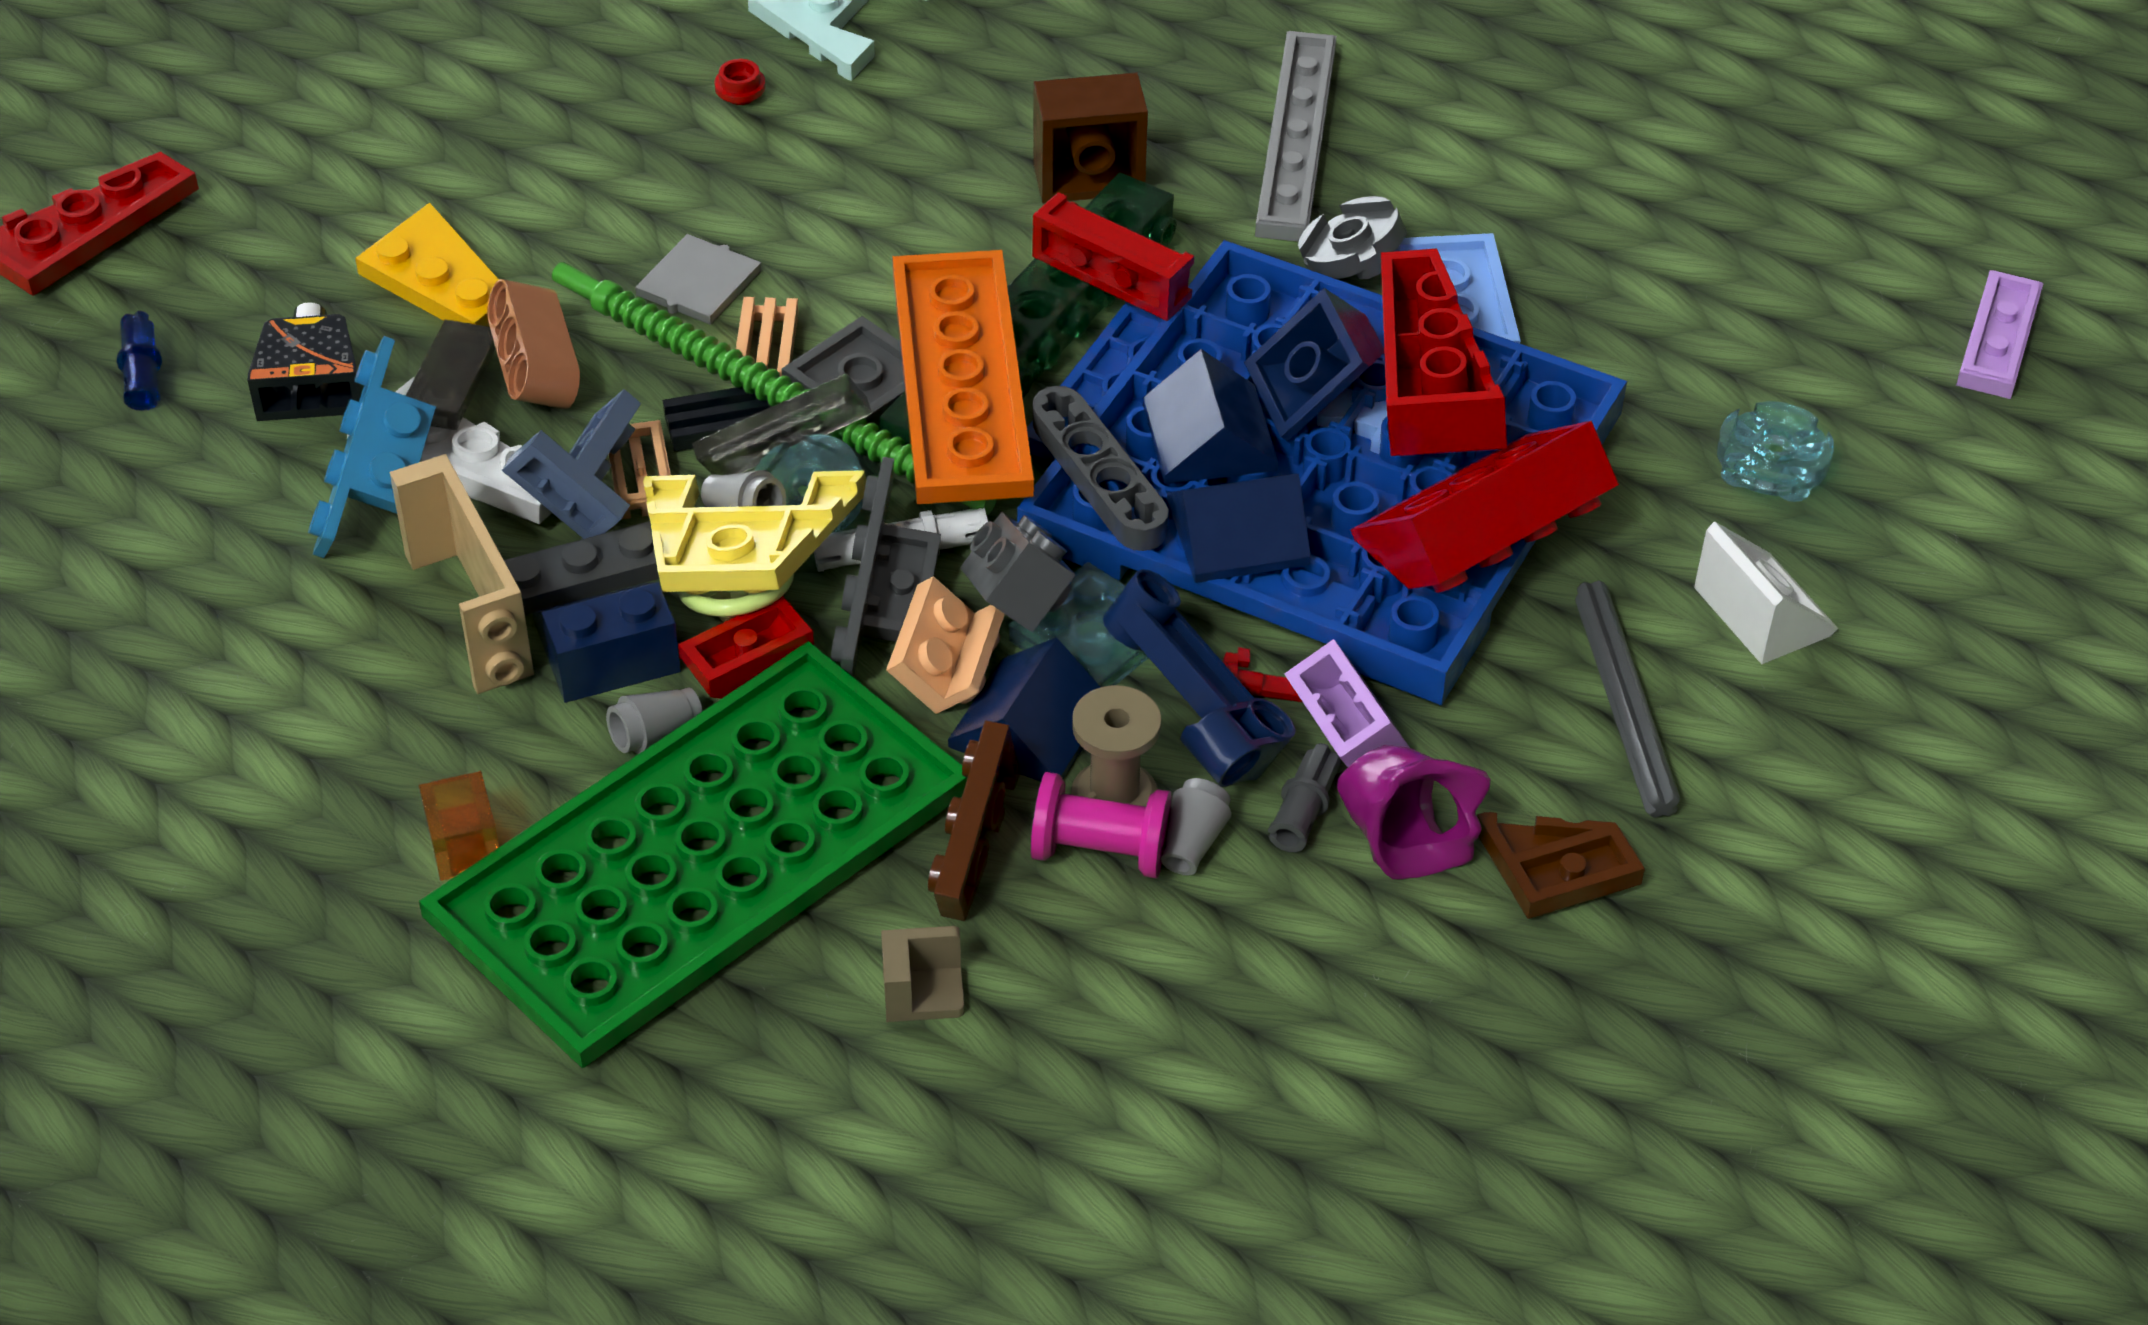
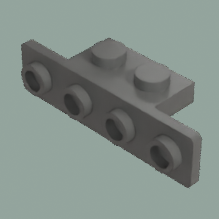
M882 457L879 477L871 475L867 477L862 510L871 511L868 526L857 525L852 559L861 561L858 576L847 575L841 609L851 611L848 627L836 626L831 659L834 662L841 663V668L853 677L862 636L897 642L917 584L935 575L941 534L885 524L893 486L894 458Z

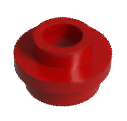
M733 59L725 62L719 68V74L714 81L716 94L721 99L735 105L751 103L758 99L766 89L765 77L759 71L758 65L747 59Z

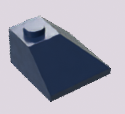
M1323 288L1244 363L1280 437L1289 441L1384 353V348L1364 313Z

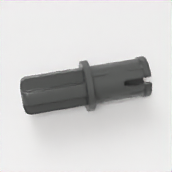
M1318 743L1314 749L1306 751L1295 777L1288 779L1282 787L1281 796L1283 802L1274 821L1268 828V833H1270L1269 840L1281 850L1287 852L1303 850L1317 816L1323 815L1329 807L1330 797L1328 791L1341 765V759L1337 753L1330 751L1327 744Z

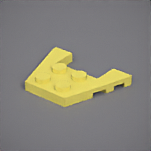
M865 471L813 472L801 505L694 508L699 496L695 475L645 476L643 483L662 592H686L698 595L709 591L743 590L747 593H761L767 590H779L863 499L866 486Z

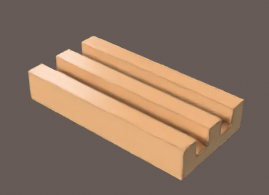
M743 297L736 349H739L743 356L750 355L754 321H762L756 363L763 362L768 369L774 321H784L777 371L782 376V368L791 363L793 358L799 313L798 298H787L786 306H777L776 298L765 297L764 305H755L754 297Z
M660 420L630 424L635 428L629 438V445L638 493H627L620 449L615 454H608L609 462L612 464L611 473L614 491L630 504L622 519L631 518L630 510L641 509L642 517L649 516L643 483L647 472L641 436L651 435L658 476L671 475Z

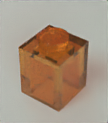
M481 771L419 785L440 881L454 878L499 848L496 827Z

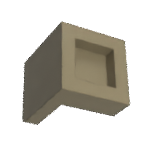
M941 926L881 930L886 1022L958 1018L963 1016L964 997L959 927Z

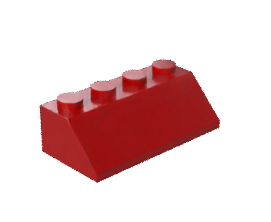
M1592 421L1526 434L1509 443L1507 449L1496 450L1350 529L1354 540L1408 589L1433 586L1435 592L1439 593L1465 582L1468 579L1465 570L1479 563L1480 567H1487L1510 557L1513 554L1510 545L1524 539L1526 543L1532 542L1553 533L1558 529L1555 520L1568 514L1569 518H1574L1596 509L1602 504L1599 496L1618 486L1619 483Z

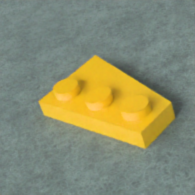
M431 203L421 208L355 258L359 275L470 336L478 339L490 329L487 316L488 301L491 290L499 279Z

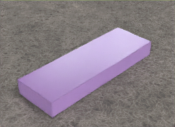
M1990 270L1956 386L2011 399L2043 287L2042 282Z

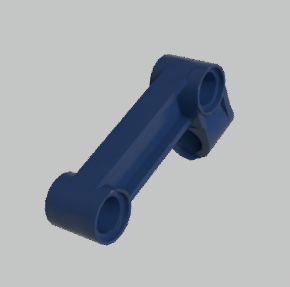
M1141 569L1137 571L1103 616L1104 626L1123 645L1134 650H1142L1202 718L1198 723L1186 726L1180 740L1220 787H1227L1236 782L1257 780L1294 737L1296 729L1292 720L1281 708L1272 702L1262 698H1254L1176 610L1180 606L1181 599L1172 584L1150 570Z

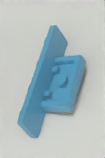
M383 336L375 353L365 350L355 377V383L364 385L359 402L350 399L339 432L349 435L344 452L334 450L324 478L325 483L333 485L329 502L318 501L308 530L309 534L318 536L313 555L322 558L326 556L335 539L347 497L398 514L390 472L420 462L436 406L381 387L395 339Z

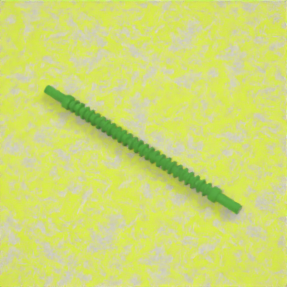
M560 262L555 266L552 272L553 281L588 299L595 311L604 316H611L615 322H623L624 326L628 329L635 328L636 333L639 335H647L650 341H658L659 345L663 348H671L674 354H682L685 360L695 361L698 367H706L707 371L711 374H719L723 381L731 380L733 386L736 388L743 387L747 394L755 393L756 398L760 401L768 400V404L771 407L780 406L781 412L784 414L792 413L793 418L797 421L805 420L809 428L817 427L818 432L822 435L830 433L832 440L835 442L842 440L846 448L855 447L859 455L868 454V458L872 462H882V457L894 458V473L898 476L906 474L907 480L910 483H915L911 443L905 445L904 439L900 436L892 438L891 432L887 429L880 431L876 423L867 424L863 416L854 417V413L850 409L842 410L840 404L837 402L829 403L828 398L824 395L817 397L813 389L805 390L800 382L792 383L791 378L787 375L780 376L776 369H767L763 362L755 363L753 357L749 355L743 356L739 349L731 350L730 345L726 342L719 343L716 337L706 336L702 329L695 330L692 324L682 323L679 317H671L668 311L659 310L653 303L647 304L644 298H635L634 293L624 291L620 285L611 280L600 282L565 262ZM997 499L963 501L960 503L971 509L985 508L986 515H988L994 509Z

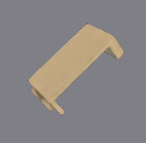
M447 454L391 471L390 476L405 554L413 570L458 555L479 595L477 598L459 603L472 682L476 693L480 694L534 675L521 591Z

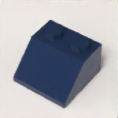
M659 582L644 583L532 612L535 626L564 703L681 672L676 624Z

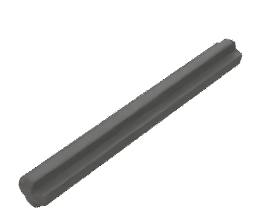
M1600 580L1591 584L1583 582L1577 587L1578 595L1575 601L1645 811L1653 818L1662 815L1671 816L1678 810L1677 804L1680 801V796L1609 589Z

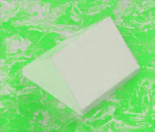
M1715 521L1706 530L1694 588L1761 664L1826 639L1838 629L1771 553Z

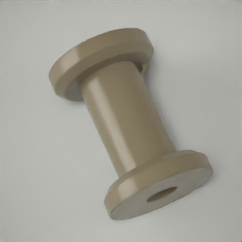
M1111 685L1092 690L1078 701L1073 711V734L1080 746L1091 753L1090 765L1085 767L1075 777L1071 788V795L1147 806L1150 794L1157 790V785L1150 773L1140 766L1141 755L1151 749L1160 736V710L1151 697L1132 687Z

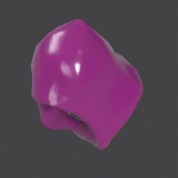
M1383 745L1368 751L1355 760L1340 775L1337 789L1350 817L1368 839L1373 861L1391 879L1423 877L1456 866L1466 865L1473 859L1474 841L1477 840L1482 830L1475 812L1490 790L1491 779L1486 771L1448 760L1434 759L1409 747ZM1434 781L1440 783L1452 794L1457 806L1458 821L1454 827L1444 833L1434 817L1432 803Z

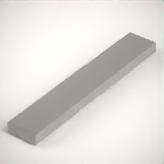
M1287 31L1256 219L1255 237L1299 242L1303 231L1310 224L1337 36Z

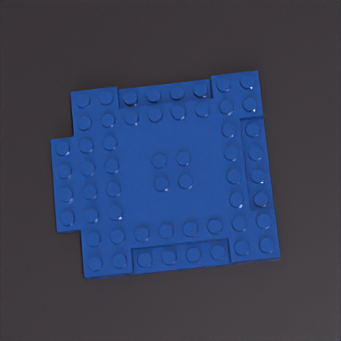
M1223 240L1189 284L1188 288L1192 289V298L1175 315L1166 321L1125 302L1060 385L1074 389L1084 398L1168 507L1167 538L1163 544L1155 549L1146 551L1132 550L1123 546L1035 433L1033 421L1027 427L1030 454L1052 463L1034 485V497H1025L1018 506L1017 522L1024 515L1028 516L1051 533V539L1067 551L1063 559L1114 579L1121 580L1129 568L1136 571L1141 569L1150 570L1165 578L1172 585L1327 644L1334 639L1359 674L1442 706L1489 630L1493 609L1535 541L1527 543L1524 539L1510 545L1513 550V554L1510 557L1487 567H1480L1478 563L1465 570L1468 576L1465 582L1449 590L1436 593L1433 586L1408 589L1354 540L1350 529L1498 449L1391 456L1388 417H1385L1381 424L1379 454L1370 451L1371 439L1353 433L1354 420L1364 406L1372 409L1375 402L1386 400L1384 352L1347 387L1353 390L1351 401L1353 404L1339 423L1330 421L1328 427L1321 428L1316 425V415L1289 441L1280 437L1256 388L1277 456L1278 471L1164 484L1143 407V397L1200 349L1254 384L1244 362L1323 288L1364 313L1384 348L1382 295ZM1473 327V337L1480 351H1484L1490 364L1491 377L1495 385L1499 384L1505 398L1507 445L1526 434L1592 421L1601 444L1604 443L1622 413L1627 385L1626 380ZM1068 416L1063 417L1065 420V427L1068 426ZM1078 444L1071 448L1074 452L1085 455L1094 454L1100 450L1092 444ZM1299 474L1311 554L1310 565L1195 583L1167 503V492L1279 475ZM1115 479L1099 483L1100 487L1109 491L1122 490L1128 486L1125 482ZM1134 507L1132 508V520L1137 519L1134 515Z

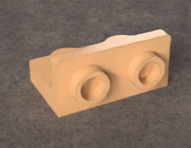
M933 576L917 584L886 671L935 714L958 703L966 704L972 701L985 685L986 677L984 674L991 654L1000 641L999 630L1005 614L993 605H989L974 613Z

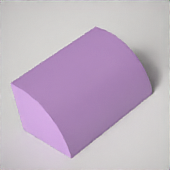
M1334 639L1284 673L1347 767L1368 751L1383 745L1410 748L1364 679Z

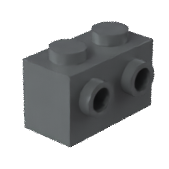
M1001 512L994 522L989 521L978 530L970 546L972 552L960 569L988 603L1033 633L1048 612L1056 611L1065 602L1070 593V582L1075 577V573L1062 560L1067 551L1051 539L1052 534L1026 515L1019 522H1016L1004 512Z

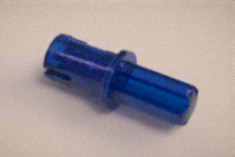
M138 310L134 315L125 314L121 318L122 349L117 354L116 362L118 368L123 372L124 403L131 409L144 411L156 407L157 400L160 401L161 399L157 371L162 365V355L155 347L153 322L149 320V315L146 312Z

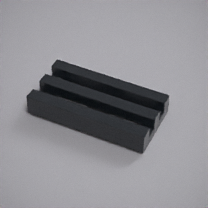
M743 387L662 400L664 416L674 452L785 433L784 418L779 407H771L768 404V400L760 401L756 398L755 393L747 394Z

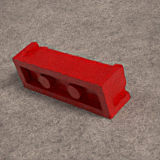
M1059 192L1033 214L1032 257L1166 321L1192 298V289L1188 288L1190 268L1194 265V255L1186 251L1183 254L1178 253L1086 210L1073 201H1067V196Z

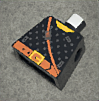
M303 303L296 307L293 317L273 318L264 323L247 378L257 421L344 415L350 399L359 402L361 388L360 384L355 383L357 368L344 316L340 314L327 315L326 310L321 305Z

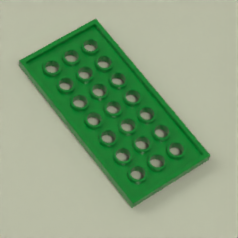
M808 641L419 900L421 915L583 1069L949 807L954 796L961 798L967 777H963L962 765ZM795 708L802 710L815 709L818 711L806 718H797L788 714ZM750 739L754 741L768 740L771 742L770 745L759 750H751L742 746L743 743ZM836 741L841 743L855 742L858 744L856 748L844 752L829 748ZM703 771L708 773L721 772L724 774L723 777L713 782H701L694 778ZM790 773L796 775L809 774L812 776L811 779L800 784H790L782 780L784 776ZM876 775L885 777L895 775L899 778L896 783L887 786L876 785L869 781ZM654 804L676 806L672 812L665 815H653L646 812ZM744 805L747 807L761 806L765 809L762 813L753 817H742L734 813L736 809ZM831 807L836 809L849 808L853 811L852 814L841 819L829 818L822 814ZM605 837L627 839L625 844L614 849H605L596 845ZM696 838L700 840L713 839L717 842L713 847L702 851L686 847L687 843ZM784 840L789 842L802 841L806 844L801 850L789 853L775 848L778 843ZM557 870L563 872L575 871L578 873L575 878L564 883H554L546 879ZM646 872L653 874L665 873L668 875L664 881L654 885H645L636 881L639 876ZM735 874L744 876L754 875L758 878L754 883L744 887L733 886L726 882ZM508 904L512 906L524 905L527 907L522 914L512 918H503L495 914L497 910ZM598 906L618 909L617 913L612 917L603 920H596L586 916L591 909ZM687 908L694 910L705 909L709 912L703 919L693 922L684 921L677 917L681 911ZM547 941L554 943L564 942L567 944L563 951L554 955H542L535 951L540 944ZM637 943L655 944L659 947L655 953L646 957H635L627 953V950ZM588 978L593 980L604 979L608 982L604 989L595 993H583L575 989L580 982Z

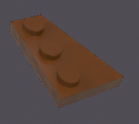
M987 720L984 721L979 741L970 740L967 745L962 765V775L967 777L962 798L954 796L950 802L945 823V832L951 835L945 856L939 854L935 856L928 879V891L934 893L940 916L965 921L987 864L989 841L984 838L986 830L999 832L1005 816V808H1003L1005 788L1014 790L1020 776L1009 725Z

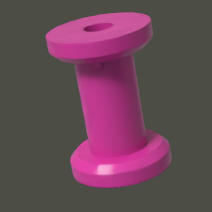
M1045 772L1040 784L1033 818L1031 858L1046 861L1054 855L1057 844L1138 856V868L1144 877L1157 879L1162 866L1161 856L1165 849L1171 811V791L1157 789L1150 794L1147 806L1065 794V782L1062 777L1057 773Z

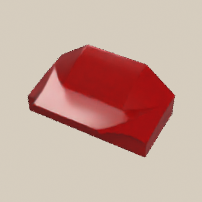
M782 596L763 609L729 619L679 643L678 647L680 658L711 698L722 699L804 643L809 641L814 645L813 630Z

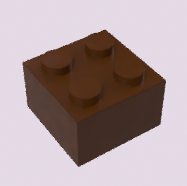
M1138 72L1034 81L1033 165L1042 203H1047L1058 192L1066 195L1067 201L1145 194L1148 110Z

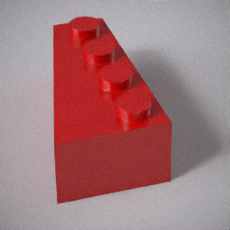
M1437 248L1381 252L1386 403L1391 456L1507 449L1504 395L1499 384L1495 385L1491 377L1490 364L1484 351H1480L1473 337L1471 322L1467 314H1463L1458 304L1457 292Z

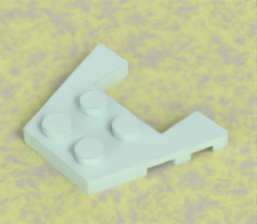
M748 0L749 12L789 40L796 36L809 45V54L822 62L828 58L837 65L838 74L845 79L852 81L875 57L874 40L842 30L847 22L869 0Z

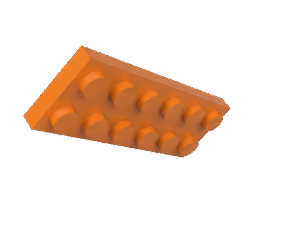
M989 250L892 256L917 504L1034 497L1033 470L1003 251Z

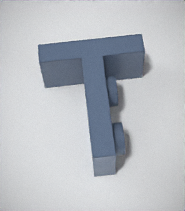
M623 389L594 414L569 453L540 430L509 458L502 471L583 539L604 534L623 518L630 507V504L601 481L612 466L606 460V457L609 453L615 454L633 434L635 428L629 422L641 403Z

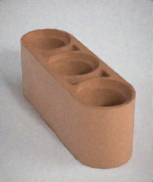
M499 279L494 284L489 296L487 316L511 399L561 409L570 408L578 393L580 370L555 290Z

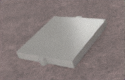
M686 234L635 287L636 296L667 307L668 312L671 314L679 312L711 325L762 271L761 262L730 251L728 245L718 246Z

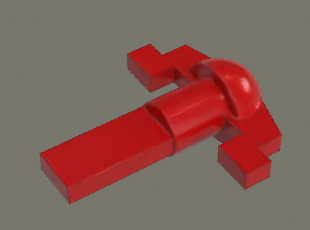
M1238 647L1237 653H1225L1222 662L1252 696L1302 702L1286 677L1238 669V666L1248 668L1250 649Z

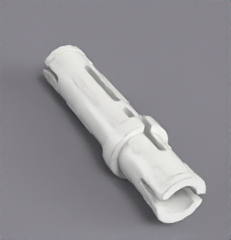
M985 508L967 509L933 515L932 510L920 512V518L885 524L941 534L939 556L940 550L971 545L974 536L988 522ZM856 529L831 533L814 551L818 572L842 566L861 564V561L852 559Z

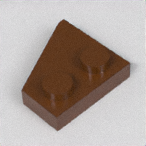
M1494 812L1477 814L1482 827L1478 837L1527 919L1642 884L1645 868L1615 822L1585 820L1580 823H1572L1562 818L1536 816L1535 825L1528 826L1497 823V813Z

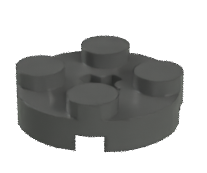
M1369 196L1340 204L1339 206L1343 214L1334 217L1328 222L1325 215L1322 214L1312 221L1300 236L1298 247L1307 269L1334 279L1345 278L1355 274L1359 279H1370L1381 273V252H1394L1406 237L1407 229L1397 207L1394 209L1390 200L1385 197Z

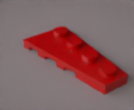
M160 151L99 176V186L90 190H73L70 188L52 196L54 204L27 215L21 208L2 216L3 225L0 226V275L30 295H36L197 191L199 187L195 172Z

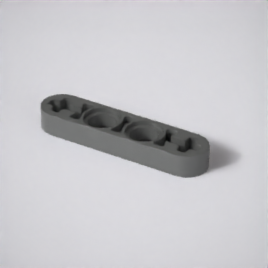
M1052 386L1039 391L1033 399V428L1035 433L1112 534L1123 546L1132 550L1146 551L1162 545L1167 538L1168 507L1088 403L1077 391L1066 386ZM1068 416V426L1065 427V420L1063 417ZM1078 444H1092L1100 450L1094 454L1085 455L1078 454L1071 448ZM1115 479L1125 482L1128 486L1122 490L1109 491L1100 487L1099 483ZM1134 507V515L1137 519L1132 520V508Z

